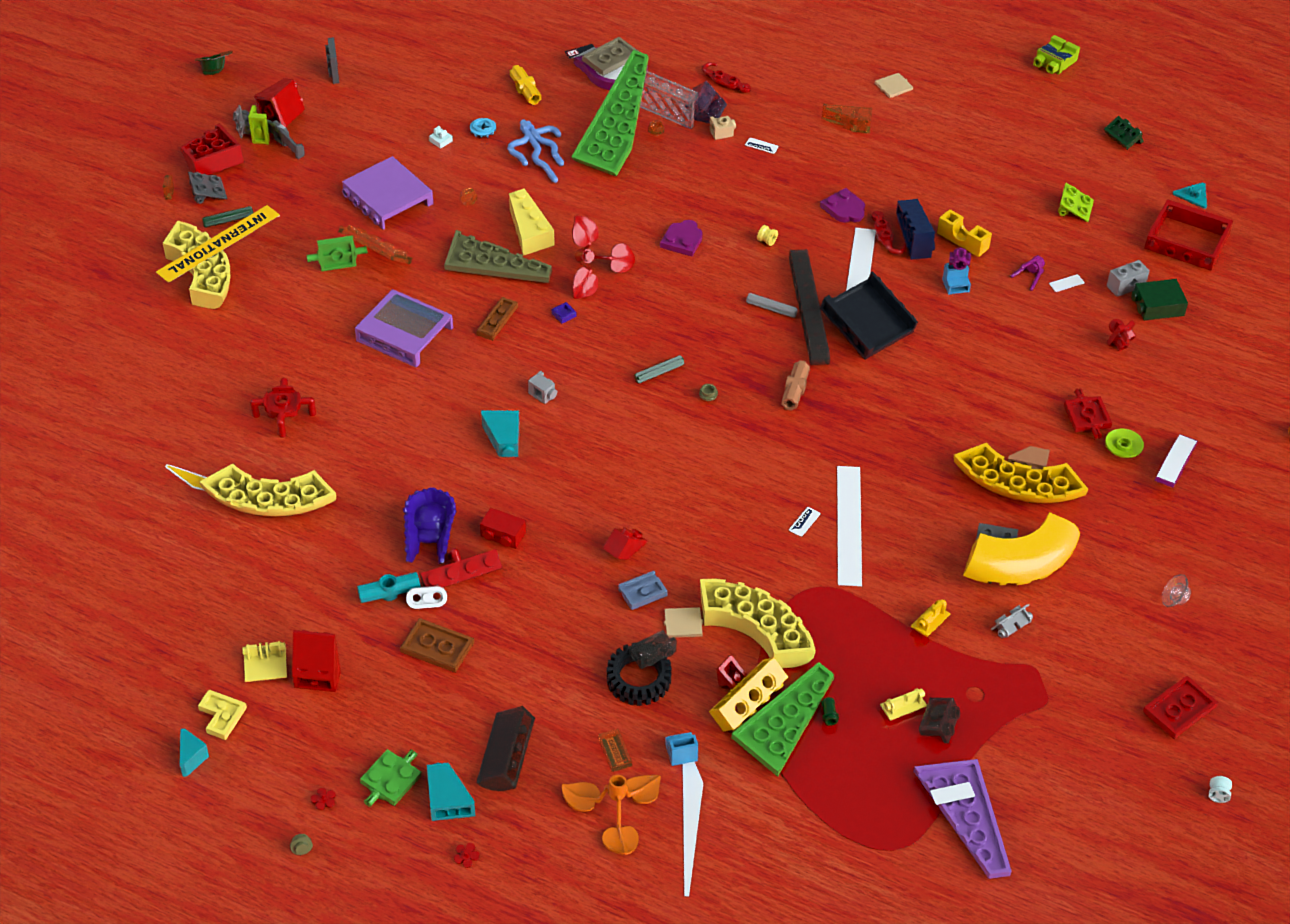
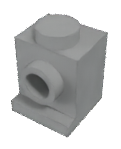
M540 371L528 380L529 394L542 403L546 404L556 397L558 391L555 389V383L544 377V372Z

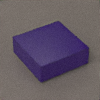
M567 302L551 309L552 315L561 324L577 317L576 311Z

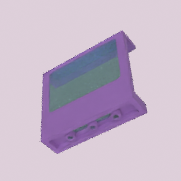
M392 289L355 327L356 341L417 368L420 364V352L443 327L450 330L453 329V318L447 312Z

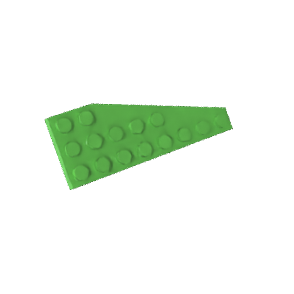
M636 50L632 51L573 153L572 159L574 161L613 176L618 175L633 146L649 60L647 54Z

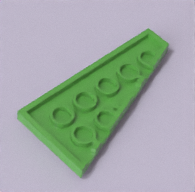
M818 662L732 733V739L778 777L831 685L834 674Z

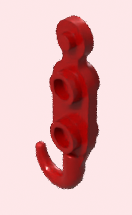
M708 62L702 66L703 73L710 76L715 83L726 86L731 90L738 88L743 93L750 92L751 86L747 83H741L736 76H731L722 70L712 71L708 69L709 66H717V63Z
M874 211L872 219L875 220L874 230L879 242L892 254L904 253L907 249L906 244H903L901 249L893 247L894 235L889 223L883 219L884 213Z

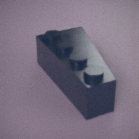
M918 199L898 200L896 216L910 259L931 258L932 251L935 250V231Z

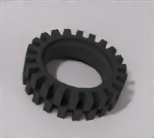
M642 642L641 647H637L636 643H632V648H629L628 644L623 646V651L618 648L616 654L613 653L611 660H608L607 685H609L610 692L613 691V695L616 698L620 696V701L625 702L628 698V704L633 705L634 700H637V706H642V700H645L646 705L651 704V698L654 702H657L659 696L662 698L665 696V691L668 692L671 685V662L667 659L665 652L661 654L660 648L654 651V645L652 644L648 648H645V643ZM643 661L655 667L658 677L647 686L636 687L623 681L620 672L625 665L631 662Z

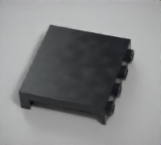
M873 271L867 280L836 297L826 296L820 306L823 313L864 360L913 333L918 323L916 318L905 308L904 304L894 296L893 292L886 287L881 278Z

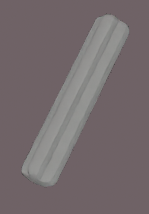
M749 293L746 302L792 318L797 315L798 309L796 307L753 293Z

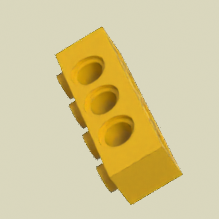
M774 657L764 659L722 698L709 713L723 732L735 731L743 724V720L757 712L756 708L759 705L766 703L770 699L769 695L772 692H776L784 686L783 682L788 676Z

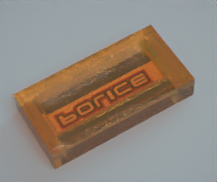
M619 729L598 734L599 742L611 772L632 767L631 758Z

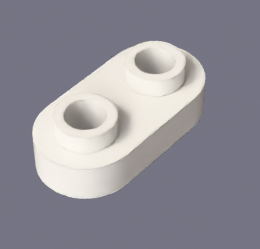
M440 586L412 588L406 596L408 605L414 609L440 607L447 600V593ZM436 592L440 593L441 597L434 599L433 594ZM413 595H420V600H413Z

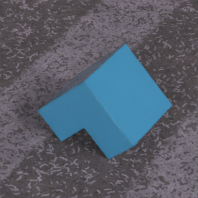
M945 263L942 280L948 295L970 292L971 283L968 278V265L965 269L957 270L954 269L953 265Z
M692 732L665 737V745L672 766L698 761V742L695 734L692 735Z

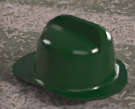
M233 51L196 58L195 61L200 62L203 74H217L224 68L225 56L233 53Z

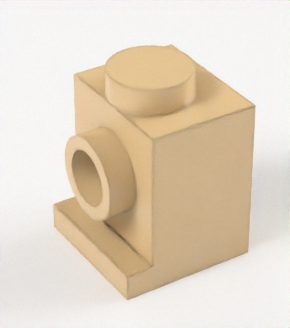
M713 116L710 117V132L715 140L734 136V129H736L734 119L731 120L729 116L715 119Z

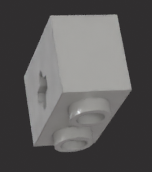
M1140 260L1110 270L1107 287L1116 297L1134 291L1136 283L1147 282L1150 270Z

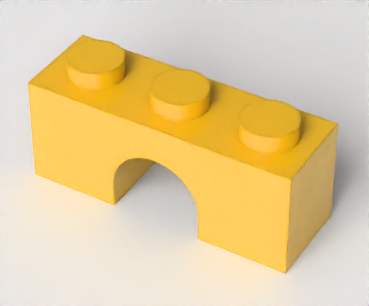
M950 209L939 217L937 230L939 235L977 257H980L989 249L991 232L979 225L969 232L963 225L964 217Z

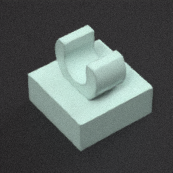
M438 126L434 128V133L429 136V141L441 149L452 142L453 138L446 130Z

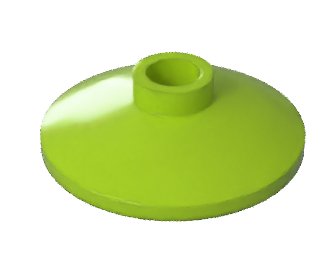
M1120 428L1112 430L1108 433L1105 440L1107 449L1114 455L1123 458L1138 456L1144 447L1141 436L1129 429Z

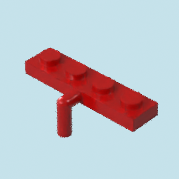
M453 548L449 552L448 557L454 563L420 574L424 587L440 586L445 588L500 570L503 567L496 549L461 560L458 549Z

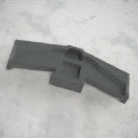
M267 119L269 132L273 134L274 139L282 146H288L295 153L297 159L302 158L305 155L304 146L296 144L290 138L287 128L277 120L272 122Z

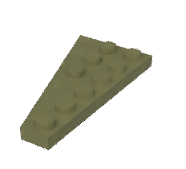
M458 230L455 232L444 264L445 270L545 283H549L552 272L551 265L535 259L528 260L519 253L516 255L509 252V249L487 241L475 240L474 236L469 235L467 237Z

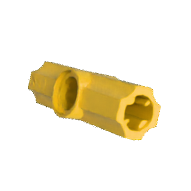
M519 65L513 66L510 70V76L515 82L518 93L523 94L528 103L532 105L538 104L542 99L540 92L536 88L534 78L528 76L523 67Z

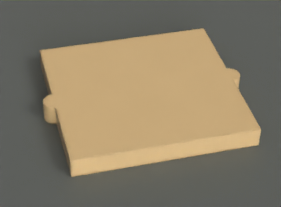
M900 73L875 81L881 92H884L889 98L913 90V86Z
M700 607L665 609L664 626H666L667 638L703 636V619H701Z

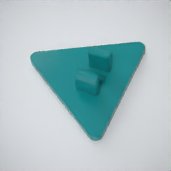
M1202 182L1173 191V195L1203 209L1207 208L1205 183Z

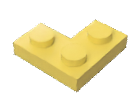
M211 690L207 691L198 705L200 711L214 716L206 727L207 733L224 740L227 739L247 708L246 703Z

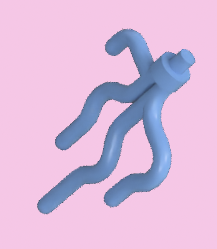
M521 120L520 130L524 137L511 141L507 147L508 152L517 158L523 166H527L528 161L525 156L515 150L514 147L526 144L529 141L534 148L532 153L533 162L543 168L551 181L556 183L558 181L557 176L545 161L539 159L538 156L541 152L539 143L550 146L551 155L559 166L564 165L563 159L558 154L557 144L553 140L540 136L541 134L552 132L556 137H560V130L555 126L535 129L530 121Z

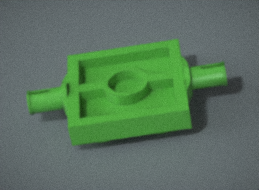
M353 236L318 240L317 254L307 255V262L318 261L321 271L355 267L357 255L368 253L367 246L356 248Z
M387 749L360 778V783L371 792L364 800L368 807H371L378 798L386 800L393 806L401 800L421 777L422 772L410 764L417 757V753L411 749L402 758Z

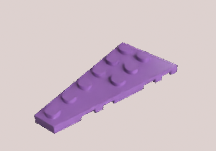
M978 759L914 767V773L931 797V790L967 782L971 784L975 797L943 803L937 806L989 879L1010 876L1012 871Z

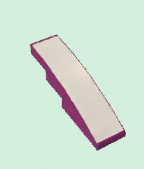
M1180 434L1164 460L1155 481L1174 487L1182 475L1184 467L1188 463L1198 441Z

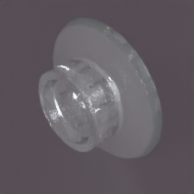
M1179 574L1174 576L1165 586L1162 594V602L1165 606L1182 605L1189 599L1191 589L1188 587V579L1185 575Z

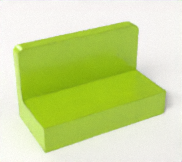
M252 105L248 116L252 143L269 144L270 136L266 114H258L256 105Z

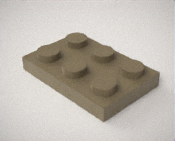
M617 37L584 54L582 61L604 76L625 65L632 51L638 50L622 38Z

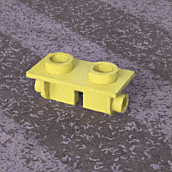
M916 688L914 691L897 698L887 699L880 706L891 721L927 707L922 698L925 696V692L923 689Z

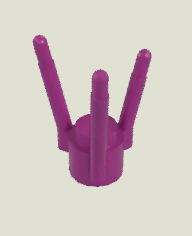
M1039 255L1034 256L1031 260L1021 265L1020 269L1011 274L1010 277L1013 278L1025 269H1028L1031 273H1037L1030 287V291H1033L1040 275L1044 272V259Z

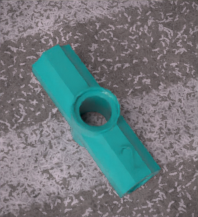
M414 572L397 577L386 574L379 581L357 586L360 602L365 603L377 599L392 601L399 594L407 593L412 588L421 586L418 574Z

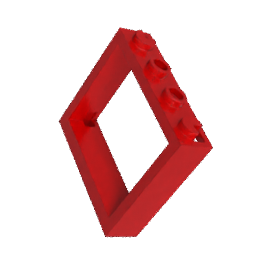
M1167 199L1147 236L1144 249L1211 271L1231 232L1233 220ZM1166 218L1222 235L1213 254L1158 237L1157 235Z

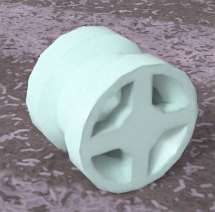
M1223 776L1211 778L1209 798L1218 803L1230 801L1232 781Z

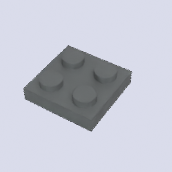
M334 37L328 38V45H325L329 77H332L333 84L340 82Z

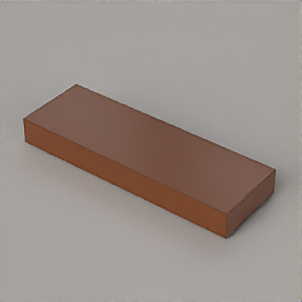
M502 297L477 329V335L493 341L518 308V302Z

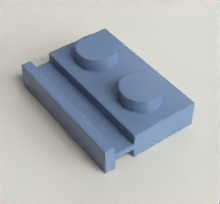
M655 571L618 585L619 592L621 591L631 610L664 598L668 594L659 577L655 575Z

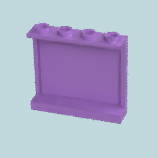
M393 156L342 181L344 197L351 200L355 207L361 209L365 216L371 218L374 224L383 230L385 229L384 221L420 202L427 206L433 204L432 190Z

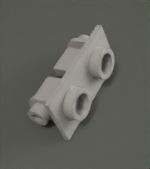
M238 105L237 110L233 113V120L236 123V130L239 132L240 138H242L243 134L251 135L248 119L249 112L242 110L241 106Z
M1029 604L1024 607L1018 605L1010 611L1011 615L1008 617L1005 614L995 620L996 625L991 630L997 628L999 637L1007 638L1018 630L1014 623L1019 629L1030 623L1033 615L1025 609Z

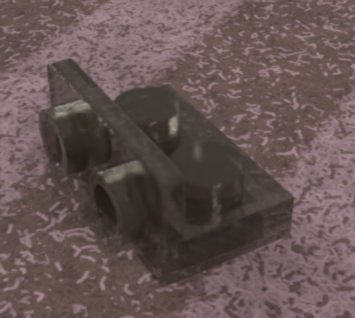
M662 630L629 646L628 653L640 669L654 665L665 657L672 656L677 649V640L675 637L669 638L665 631Z
M954 698L929 699L918 729L921 735L941 736L944 743H949L951 736L954 734L957 719L960 717V708L957 707Z

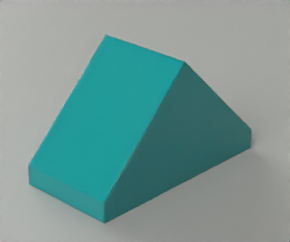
M180 729V768L182 776L186 777L209 757L207 745L188 730Z

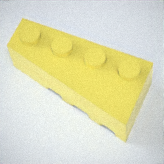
M525 188L509 193L510 212L523 256L554 246V229Z

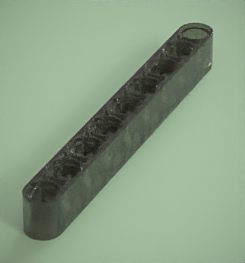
M789 250V264L810 365L830 364V352L808 250Z

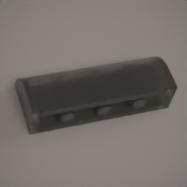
M524 706L496 713L476 781L478 785L493 791H506L516 788L535 717Z

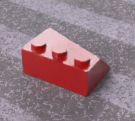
M220 123L215 125L214 130L205 131L204 136L201 138H194L180 147L186 163L193 173L198 172L210 175L244 162L240 144Z

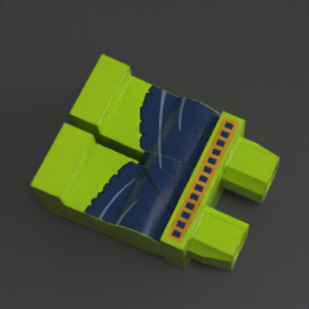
M1054 35L1047 45L1037 50L1033 65L1038 68L1041 66L1045 67L1046 71L1050 74H1060L1062 70H1065L1077 61L1080 47L1070 42L1066 43V40Z

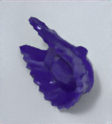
M430 487L421 491L416 490L413 495L408 496V500L405 501V507L403 508L405 514L403 517L405 520L404 534L406 539L404 542L406 544L405 552L407 553L406 562L412 563L419 553L420 543L422 542L428 544L436 543L439 564H444V555L447 553L451 525L456 514V503L448 492Z

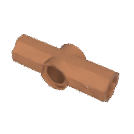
M800 360L796 362L791 375L787 377L785 393L781 403L787 410L792 411L797 408L801 395H804L810 366L806 361Z

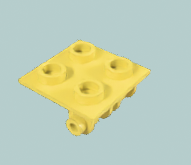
M278 641L270 643V645H268V642H265V646H262V643H259V646L257 644H247L243 647L245 682L287 678L285 642L281 643Z

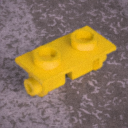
M943 599L937 600L911 627L928 637L950 615L946 611V601Z

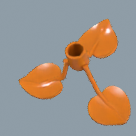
M613 775L609 779V785H605L601 795L597 786L591 783L562 784V794L566 803L571 808L586 812L593 810L595 803H600L608 792L610 798L617 801V828L611 827L606 829L602 835V842L608 850L617 854L627 855L637 848L639 836L637 831L631 826L621 828V800L626 795V797L632 796L633 801L639 804H648L655 801L659 795L661 776L644 775L626 780L622 775Z

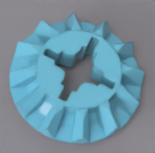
M479 118L470 124V131L475 136H480L481 138L483 136L488 137L489 135H494L496 123L488 118Z

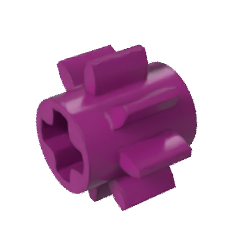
M956 248L954 252H950L949 265H953L954 269L957 270L965 269L967 265L970 266L971 253H967L964 248Z

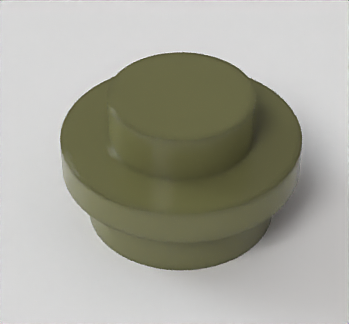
M705 384L700 389L699 396L703 400L712 401L717 398L718 391L714 385Z
M305 834L294 836L290 843V849L296 855H304L313 847L312 840Z

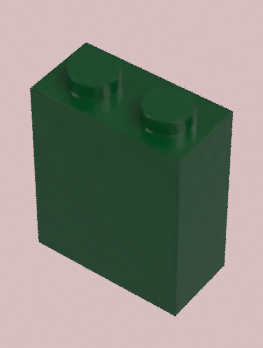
M1177 279L1136 283L1131 294L1132 300L1137 305L1138 313L1141 314L1144 321L1185 316L1188 302Z

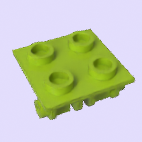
M1065 183L1058 213L1061 216H1065L1072 212L1084 221L1089 222L1094 200L1077 190L1074 186Z

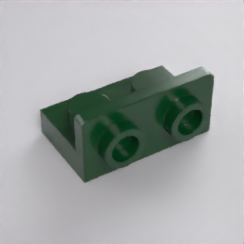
M1120 116L1116 117L1104 128L1106 134L1127 150L1137 141L1140 144L1144 142L1140 129L1132 127L1127 119L1123 120Z

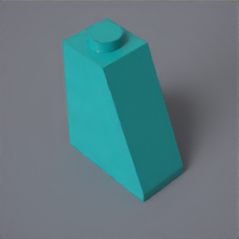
M481 410L482 427L498 456L518 457L519 411Z
M434 763L427 765L432 821L476 816L474 799L450 764Z

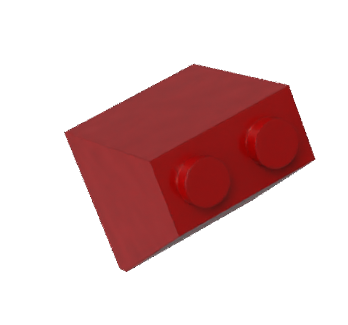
M284 78L255 94L254 98L260 113L266 114L268 120L272 122L277 120L287 127L305 110L296 82L293 79Z

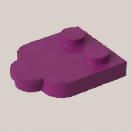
M844 188L820 201V207L839 222H860L864 217L865 203L847 188Z
M693 220L673 223L661 240L660 248L693 257L702 241V230L697 228L698 225Z

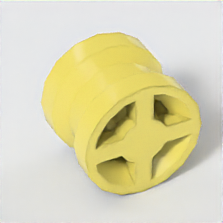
M763 225L758 232L757 240L760 242L764 241L767 245L772 246L777 239L778 231L775 229L771 230L769 226Z

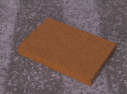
M419 618L401 645L400 652L456 673L473 646L474 638Z

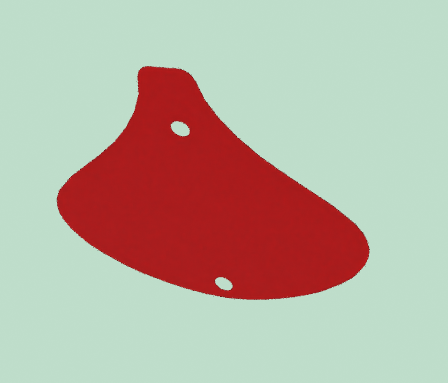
M822 586L804 590L793 596L786 603L796 617L801 618L802 624L809 631L816 650L814 658L802 666L782 668L788 676L783 682L784 686L778 691L772 692L769 695L770 699L766 703L759 705L756 710L757 712L760 711L818 662L834 674V679L823 699L830 697L835 700L836 712L839 714L837 724L829 726L823 721L824 712L820 702L784 765L781 774L804 804L840 835L868 848L894 851L913 845L921 839L941 812L914 773V767L971 760L985 742L1003 726L1021 715L1045 707L1048 703V694L1040 673L1031 665L998 663L957 652L932 641L858 596L842 589ZM762 646L758 664L764 659H769L767 652ZM971 687L980 688L984 692V699L979 702L970 701L966 696V691ZM916 688L924 690L925 696L922 698L927 707L890 721L880 706L887 699L897 698L914 691Z

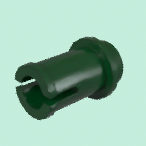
M830 697L824 698L821 701L824 712L823 721L829 726L835 725L839 720V714L835 708V700Z

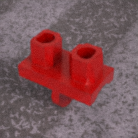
M1119 319L1111 320L1109 330L1112 332V335L1107 340L1108 345L1115 344L1118 351L1128 348L1129 342L1136 337L1132 330L1135 326L1134 321L1131 320L1127 325H1124Z

